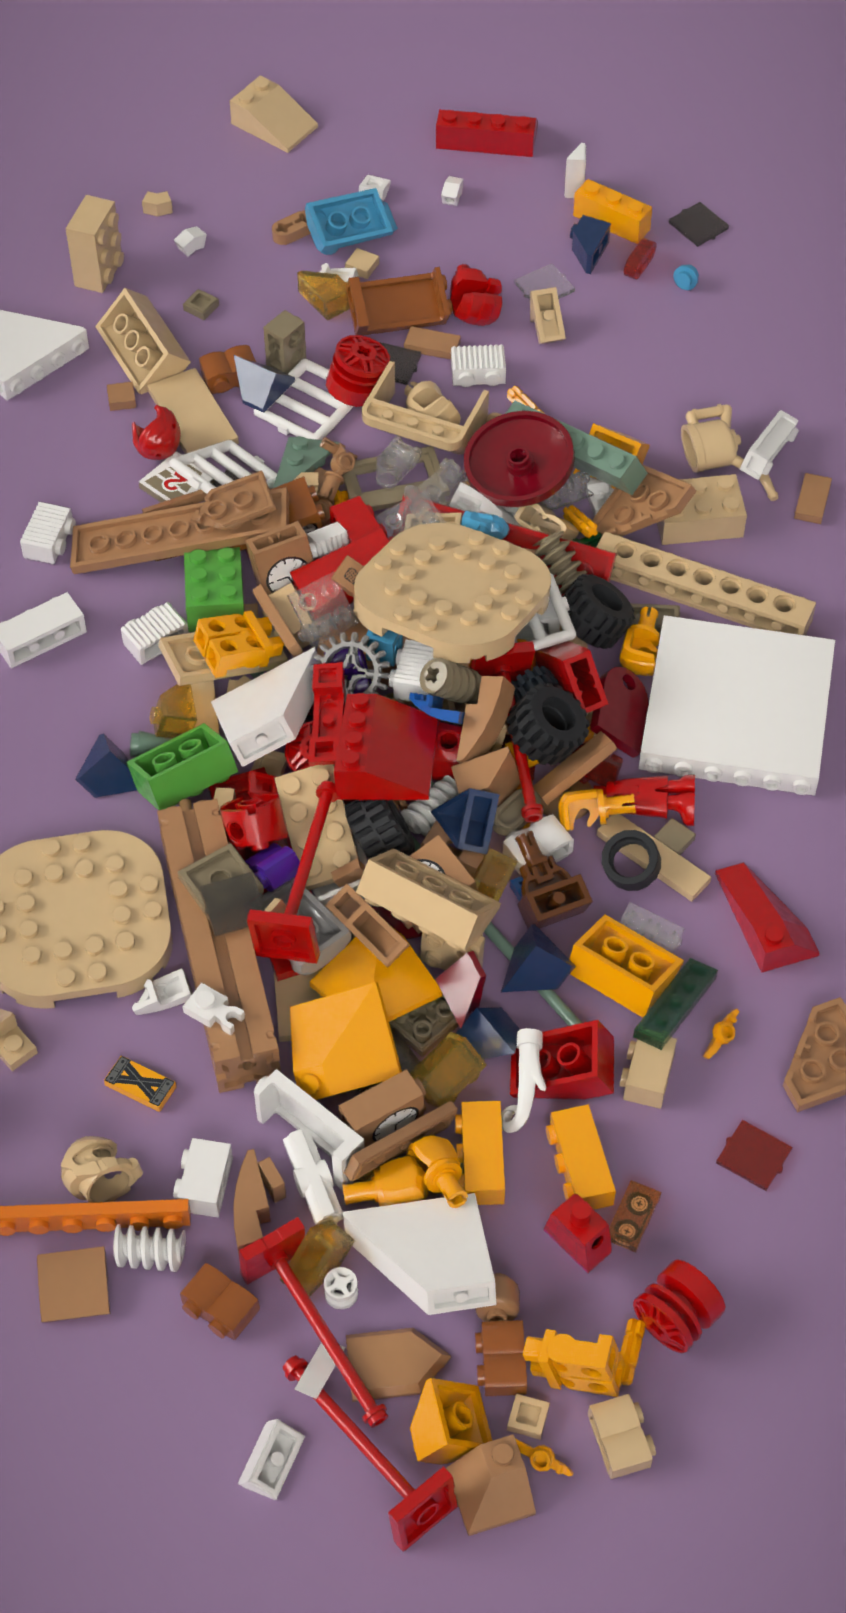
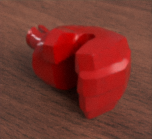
M467 264L459 265L456 268L457 271H455L450 285V300L454 316L472 325L485 326L492 324L499 318L502 308V296H499L502 292L500 280L495 278L487 279L481 270L471 268Z

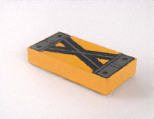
M124 1056L119 1057L104 1079L105 1086L158 1112L162 1110L176 1089L175 1081Z

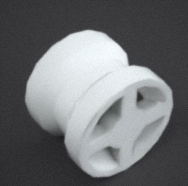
M345 1267L334 1268L324 1278L325 1299L335 1309L350 1308L358 1298V1281L356 1275L350 1269Z

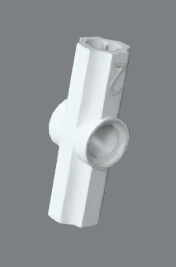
M299 1129L293 1131L283 1139V1144L294 1169L293 1176L299 1194L302 1198L305 1197L316 1227H323L325 1229L332 1227L343 1219V1211L333 1190L334 1184L325 1159L321 1160L309 1130Z

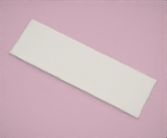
M322 1342L295 1387V1390L315 1399L319 1396L335 1367L334 1361Z

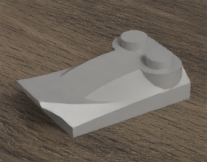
M295 878L273 892L267 891L244 908L246 916H248L250 909L264 911L274 898L282 899L287 906ZM305 888L297 915L312 917L320 956L317 964L289 960L292 969L301 975H309L318 971L337 956L351 940L350 930Z

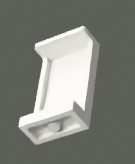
M277 1069L269 1077L264 1076L261 1078L254 1089L257 1120L264 1124L273 1114L277 1113L297 1130H309L315 1144L332 1157L334 1184L343 1191L342 1184H351L353 1180L350 1181L344 1171L351 1156L364 1149V1139Z

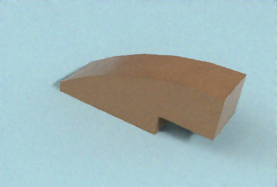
M482 676L477 704H466L456 760L460 764L488 754L496 742L508 716L515 687L504 676Z
M348 884L325 905L387 968L410 946Z
M254 1149L248 1150L245 1155L235 1188L233 1211L238 1255L240 1249L263 1237L260 1224L271 1222L269 1204Z

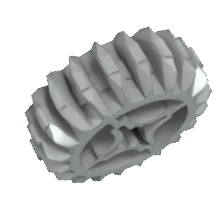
M352 632L351 641H348L346 633H340L341 643H338L335 637H330L329 641L333 647L329 648L327 645L321 644L320 648L326 654L324 657L319 654L314 655V658L321 661V664L330 663L335 654L349 648L346 659L343 662L344 670L349 669L353 663L355 665L354 669L365 672L364 675H353L350 681L347 679L348 675H344L345 702L347 694H353V690H355L359 680L364 678L373 679L371 685L363 693L379 694L376 692L377 688L382 690L388 689L386 684L380 683L381 678H390L389 673H382V668L390 667V662H380L379 660L386 656V652L384 650L378 653L374 652L379 646L377 641L367 646L370 638L367 635H364L361 641L358 642L359 636L357 632ZM358 648L369 655L373 662L374 670L364 669L360 666L359 656L357 655Z

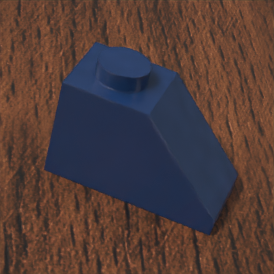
M582 215L579 222L573 224L570 238L573 239L572 251L585 273L591 275L609 244L611 223Z

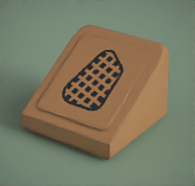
M346 556L331 577V580L349 596L354 597L355 579L364 566L350 556Z

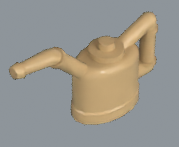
M717 404L714 407L688 411L685 415L688 424H684L681 427V439L686 459L692 471L699 473L704 472V470L730 465L740 469L744 459L737 455L738 445H741L740 435H736L735 430L730 429L732 407L728 404ZM721 417V420L717 419L699 423L698 421L707 418ZM762 474L759 480L768 494L767 497L771 501H776L778 493L774 489L769 474Z

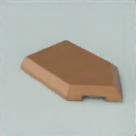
M261 470L211 489L204 498L205 503L200 510L194 512L190 519L195 523L226 530L276 511L277 508L264 473Z
M415 1328L346 1335L348 1359L373 1399L422 1394L426 1380L434 1378L439 1370L451 1359V1355ZM351 1390L352 1402L358 1401Z

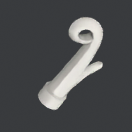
M525 1028L517 1032V1048L519 1049L518 1105L508 1106L501 1113L502 1129L507 1133L519 1131L526 1124L530 1116L536 1084L542 1091L547 1089L542 1076L539 1052L542 1049L543 1033L537 1029Z

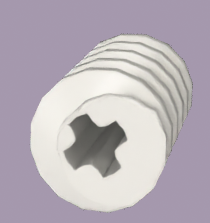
M445 775L441 781H437L433 785V788H430L429 800H416V802H412L408 806V809H403L400 812L412 833L422 834L426 837L435 821H437L430 811L459 795L455 780L449 775Z
M117 1224L113 1242L116 1264L118 1267L123 1268L129 1260L130 1267L137 1269L142 1260L144 1269L150 1270L155 1262L157 1270L164 1271L169 1263L171 1272H177L184 1258L186 1232L183 1230L180 1238L176 1239L174 1229H169L166 1238H162L161 1229L156 1227L153 1236L149 1237L147 1227L143 1226L138 1236L135 1234L133 1225L129 1226L126 1234H122L121 1225Z

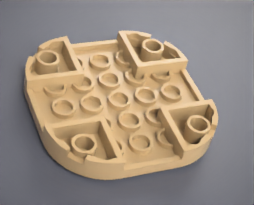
M422 524L397 534L359 571L354 583V608L358 612L359 621L373 633L382 637L390 630L433 648V658H443L454 663H470V659H480L485 656L486 661H489L511 650L514 647L515 636L535 614L543 615L550 599L551 575L546 564L538 556L505 540H500L481 531L457 524Z
M100 830L27 841L11 847L0 855V992L2 994L5 992L15 998L18 1004L27 1007L55 1008V1001L111 992H117L118 998L134 994L145 988L144 984L147 979L153 982V977L161 968L165 969L171 957L173 946L165 882L159 858L144 841L128 833Z

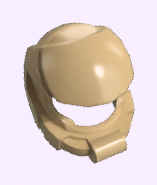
M85 1136L77 1139L68 1148L61 1163V1178L67 1190L76 1198L87 1200L89 1203L112 1202L131 1190L130 1187L137 1179L143 1175V1171L136 1158H115L117 1144L110 1139L98 1136ZM121 1171V1174H116L112 1179L105 1178L107 1173Z

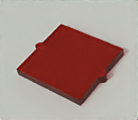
M742 1120L732 1137L726 1138V1146L716 1160V1164L767 1191L777 1173H782V1165L793 1147Z

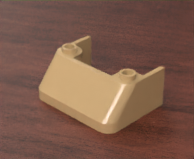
M389 361L362 407V420L370 427L462 455L465 453L466 446L473 434L486 423L489 408V391L484 390L464 426L390 404L389 402L395 394V362Z

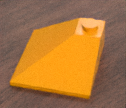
M394 929L408 943L406 938L396 929ZM357 937L310 980V987L322 997L378 982L389 1022L442 997L438 984L411 946L387 968Z
M378 982L290 1007L293 1073L297 1086L313 1099L318 1100L384 1082L402 1072Z

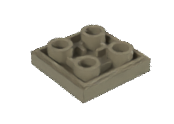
M443 993L442 997L389 1022L391 1030L421 1057H424L459 1026Z

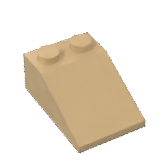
M261 75L229 101L231 124L286 153H289L318 128V123L279 84Z

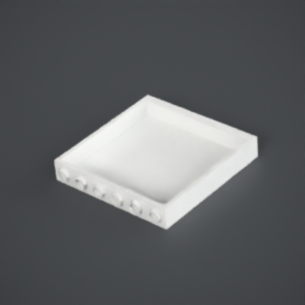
M664 615L640 753L639 769L652 773L674 774L680 777L695 775V778L706 779L711 782L720 781L734 783L739 786H754L772 791L780 790L794 792L799 795L815 796L820 773L835 640Z

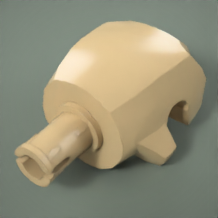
M432 381L410 382L414 388H411L408 384L406 385L404 393L407 396V409L460 425L461 417L458 410L450 400H447L442 395L436 383Z

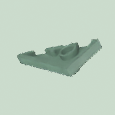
M301 436L289 437L273 488L293 481L301 472H314L318 467L325 465V458L332 453L320 447L322 440L308 439Z

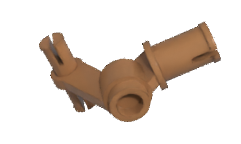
M324 437L320 447L332 453L333 458L330 463L332 471H325V480L317 496L319 500L324 497L325 500L333 504L339 486L345 482L342 475L354 468L358 456L346 450L345 445L342 443L336 444L327 437Z

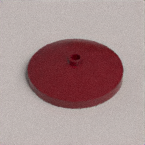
M515 411L491 419L473 434L464 453V468L470 486L492 503L504 507H524L548 499L567 482L575 462L574 447L567 429L553 417L535 411Z

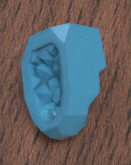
M465 511L461 521L462 526L481 531L500 540H503L509 534L510 528L503 518L494 514Z

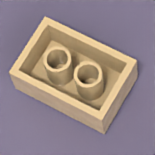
M85 195L66 227L75 287L103 293L107 285L112 283L117 268L123 264L124 253L121 252V233L118 230L119 214L116 213L115 201Z
M736 474L679 479L691 484L695 488L696 493L680 514L657 522L662 545L744 537L747 514Z

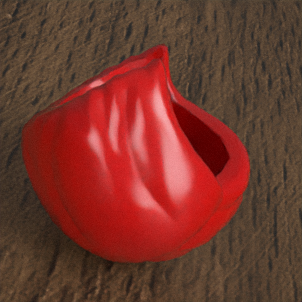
M156 405L154 409L157 411V418L147 425L145 429L136 425L135 422L132 423L133 444L138 453L144 458L163 460L176 452L181 439V430L174 413L166 407Z

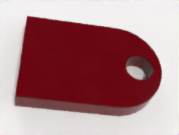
M614 667L600 677L608 705L593 711L590 730L596 734L602 731L618 749L634 758L641 753L649 705L648 695L643 683L632 671L624 667Z

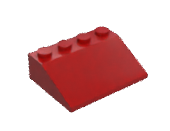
M347 694L334 766L337 800H429L439 719L379 694Z

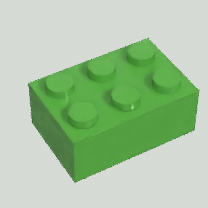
M225 547L209 551L196 549L192 552L184 553L188 631H196L198 619L232 614L243 615L245 610L240 547Z
M205 723L126 762L137 791L158 810L176 806L181 800L197 796L204 789L215 783L225 782L231 775L239 772L228 741Z

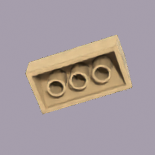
M123 289L95 326L129 380L133 381V386L139 394L148 392V384L184 372L191 363L149 298L130 289Z
M391 849L368 859L356 890L357 894L365 897L364 900L368 904L388 909L395 918L413 922L419 926L418 928L422 932L429 935H438L446 940V944L456 949H466L477 943L501 905L500 902L396 849Z

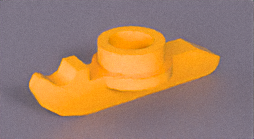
M738 1008L732 1010L722 1021L714 1025L712 1030L713 1038L703 1054L705 1059H710L718 1052L721 1045L728 1044L734 1039L735 1028L733 1023L737 1022Z
M516 1439L520 1453L530 1458V1463L535 1470L543 1472L553 1469L557 1474L573 1476V1470L557 1460L555 1453L550 1447L538 1445L534 1448Z

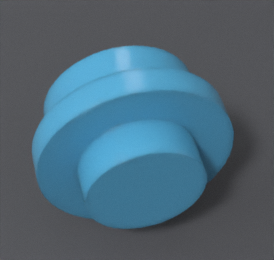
M681 265L675 270L673 278L679 288L691 290L698 283L699 274L694 266Z

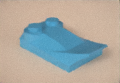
M376 188L309 202L305 206L307 226L318 251L326 255H332L342 247L392 235L398 229L388 203L380 198Z

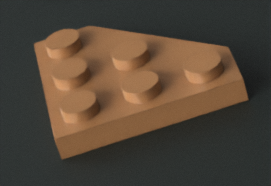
M643 465L648 474L633 495L615 488L592 521L597 524L596 530L602 536L604 532L625 536L680 514L696 493L695 488L691 484Z
M841 997L812 1007L806 1027L784 1079L783 1087L797 1113L846 1095V1005Z

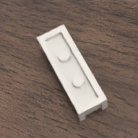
M780 410L751 446L740 470L759 480L762 474L768 475L773 466V459L788 441L793 442L799 432L796 428L799 420Z

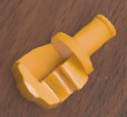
M647 606L641 609L638 624L630 626L626 631L619 660L622 667L629 669L636 675L653 676L658 652L656 647L660 641V633L654 628L659 613L655 608L651 607L648 617L649 607Z
M603 789L566 792L558 802L559 822L567 832L574 830L575 818L580 809L585 808L590 812L586 824L588 827L593 825L598 816H600V825H607L606 819L609 818V815L636 813L635 805L622 806L623 803L635 802L634 794L606 797V795H603Z
M429 1135L411 1143L406 1156L416 1158L419 1165L426 1171L424 1183L428 1190L433 1193H442L448 1205L452 1208L462 1206L467 1201L466 1197H468V1194L458 1182L462 1176V1169L457 1153L450 1141L445 1138Z
M411 1156L391 1160L381 1165L380 1169L374 1170V1176L371 1177L372 1180L342 1184L345 1204L349 1205L375 1200L376 1203L379 1202L380 1207L426 1200L429 1190L424 1183L425 1171L419 1165L416 1158Z

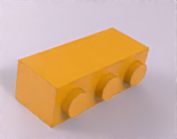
M587 179L575 192L573 216L580 219L582 215L611 223V233L638 244L650 231L652 206Z
M501 1101L461 1102V1114L455 1115V1134H462V1143L456 1144L457 1156L460 1163H463V1173L458 1182L467 1194L475 1193L478 1205L504 1204L505 1178Z
M589 1104L551 1112L550 1125L546 1126V1135L549 1144H555L557 1154L554 1155L557 1172L558 1174L563 1173L566 1183L563 1184L565 1199L567 1200L576 1193L588 1202L594 1210L613 1206L616 1190Z

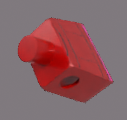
M573 1194L551 1213L544 1231L587 1273L612 1253L608 1223L578 1194Z

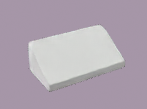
M581 143L566 160L565 198H574L575 192L585 182V143Z
M279 1419L266 1422L238 1484L270 1499L277 1500L305 1436Z

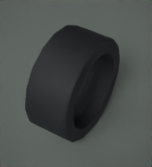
M624 830L613 835L606 842L602 851L601 864L608 879L616 887L626 891H639L648 887L657 879L661 870V855L655 842L647 834L637 830ZM629 844L642 846L649 855L647 868L641 874L634 877L620 875L614 866L616 853L622 847Z

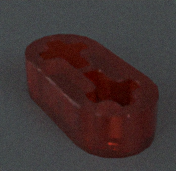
M643 238L627 259L624 275L637 280L653 259L657 243Z

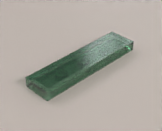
M690 958L636 1026L633 1038L662 1050L716 980L718 970Z

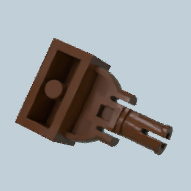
M528 831L527 835L525 833L518 835L515 841L526 864L519 868L523 882L521 886L522 899L517 906L527 928L529 929L532 924H536L540 929L584 913L593 900L581 874L571 877L564 868L556 864L553 855L548 857L545 854L543 855L533 831Z

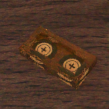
M631 1180L609 1227L611 1243L636 1253L662 1192Z

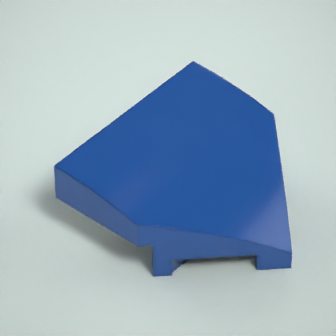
M410 693L409 699L426 714L447 722L463 724L465 712L442 709L443 698Z

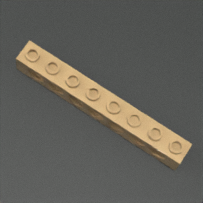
M604 532L597 545V548L617 553L610 580L751 628L806 636L813 621L816 602L804 597H799L608 532Z

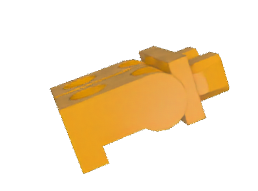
M252 610L245 611L243 615L232 614L198 619L193 639L215 678L226 676L227 670L241 667L255 668L257 666L259 668L268 667L270 657L280 656L284 646L280 636L268 638L272 632V623L269 618H256Z
M546 1329L544 1338L528 1336L523 1350L525 1361H531L530 1371L532 1375L546 1377L551 1388L560 1390L563 1384L566 1388L618 1397L626 1366L620 1352H618L619 1349L614 1337L610 1335L599 1334L598 1342L594 1343L575 1340L571 1335L557 1334L556 1330Z

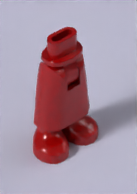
M668 775L621 779L614 782L609 781L607 786L593 785V789H603V795H606V797L634 794L635 802L623 803L622 806L635 805L636 813L626 814L667 819L668 810H673L680 813L682 821L686 826H694L695 775H685L678 780H669Z

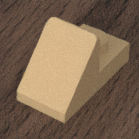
M556 287L530 292V321L535 322L539 344L566 339Z
M0 1009V1059L13 1071L38 1052L36 1046L17 1026L15 1015L10 1011Z

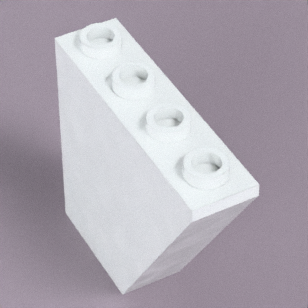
M0 310V395L8 401L88 350L89 344L86 329L81 326Z
M314 647L211 701L226 738L242 767L296 739L314 702L313 682L311 680L313 670H311V666L321 664V661L314 658V655L317 654Z
M475 1193L468 1194V1197H466L467 1201L458 1208L450 1207L446 1198L443 1197L343 1212L346 1241L428 1315L496 1305L495 1279Z

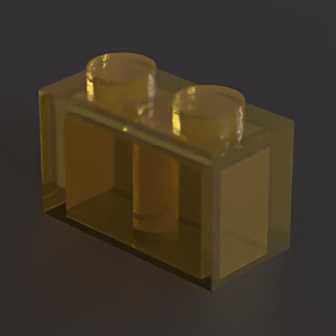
M450 1032L410 1072V1075L413 1079L418 1078L423 1084L426 1091L424 1096L426 1102L438 1108L449 1101L454 1103L458 1094L468 1084L478 1079L480 1072L487 1064L467 1038Z

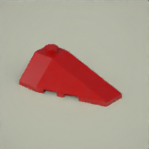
M744 862L715 871V875L761 973L819 956V951L808 928Z

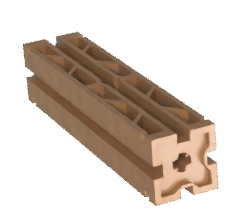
M183 799L179 802V806L158 810L157 815L162 846L166 856L167 868L195 990L203 983L228 997V1006L238 1007L245 1012V1018L242 1022L236 1018L227 1020L234 1024L235 1031L232 1035L224 1032L217 1022H214L211 1027L204 1025L218 1091L223 1093L244 1088V1083L256 1081L257 1084L264 1076L269 1077L276 1069L281 1072L279 1048L276 1037H274V1027L243 904L210 922L178 878L177 872L228 845L217 799L200 800L193 803V809L191 801Z

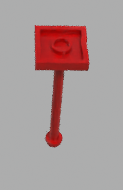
M533 641L514 643V647L507 653L489 661H486L485 656L480 659H472L471 669L478 671L481 676H504L510 683L512 680L517 681V675L523 676L525 674L524 671L527 669L531 671L535 653ZM514 695L510 710L516 704ZM512 742L525 804L521 809V816L528 823L538 822L543 818L544 810L543 806L536 802L527 754H522L519 751V746L517 744L514 745Z
M331 781L321 782L316 789V796L319 798L285 912L249 910L247 923L256 956L313 964L318 963L320 950L312 917L300 916L297 913L330 804L337 800L335 783Z
M296 1217L239 1250L240 1275L248 1285L276 1269L366 1412L362 1417L364 1423H368L371 1428H374L389 1417L386 1413V1406L384 1404L377 1405L288 1264V1261L305 1252V1227L299 1217Z
M297 1355L289 1358L283 1365V1371L288 1381L297 1380L299 1382L308 1366V1362ZM324 1389L321 1390L317 1399L313 1398L404 1498L388 1512L394 1542L403 1552L458 1507L456 1495L454 1494L453 1476L444 1466L417 1489H414Z

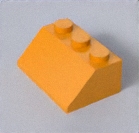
M606 914L573 945L569 958L576 966L570 975L644 1019L660 1003L684 962L683 959Z

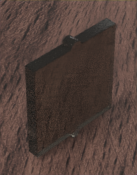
M701 202L688 209H682L681 213L669 219V224L697 247L710 239H716L717 235L729 229V225Z
M381 343L387 349L390 361L395 362V382L404 385L409 384L413 373L417 372V364L421 358V352Z
M253 872L199 887L206 908L204 914L208 915L214 937L248 928L247 916L250 909L264 911L261 900L263 894L258 891Z

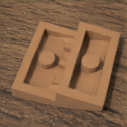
M105 1246L37 1255L42 1323L111 1314Z

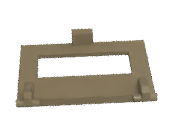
M433 446L356 460L354 468L342 475L345 479L344 485L349 499L360 496L366 505L369 504L372 507L373 511L400 506L403 494L425 500L437 499L439 504L446 506L450 504V502L446 503L444 497L450 496V491ZM423 462L429 480L362 493L356 475Z

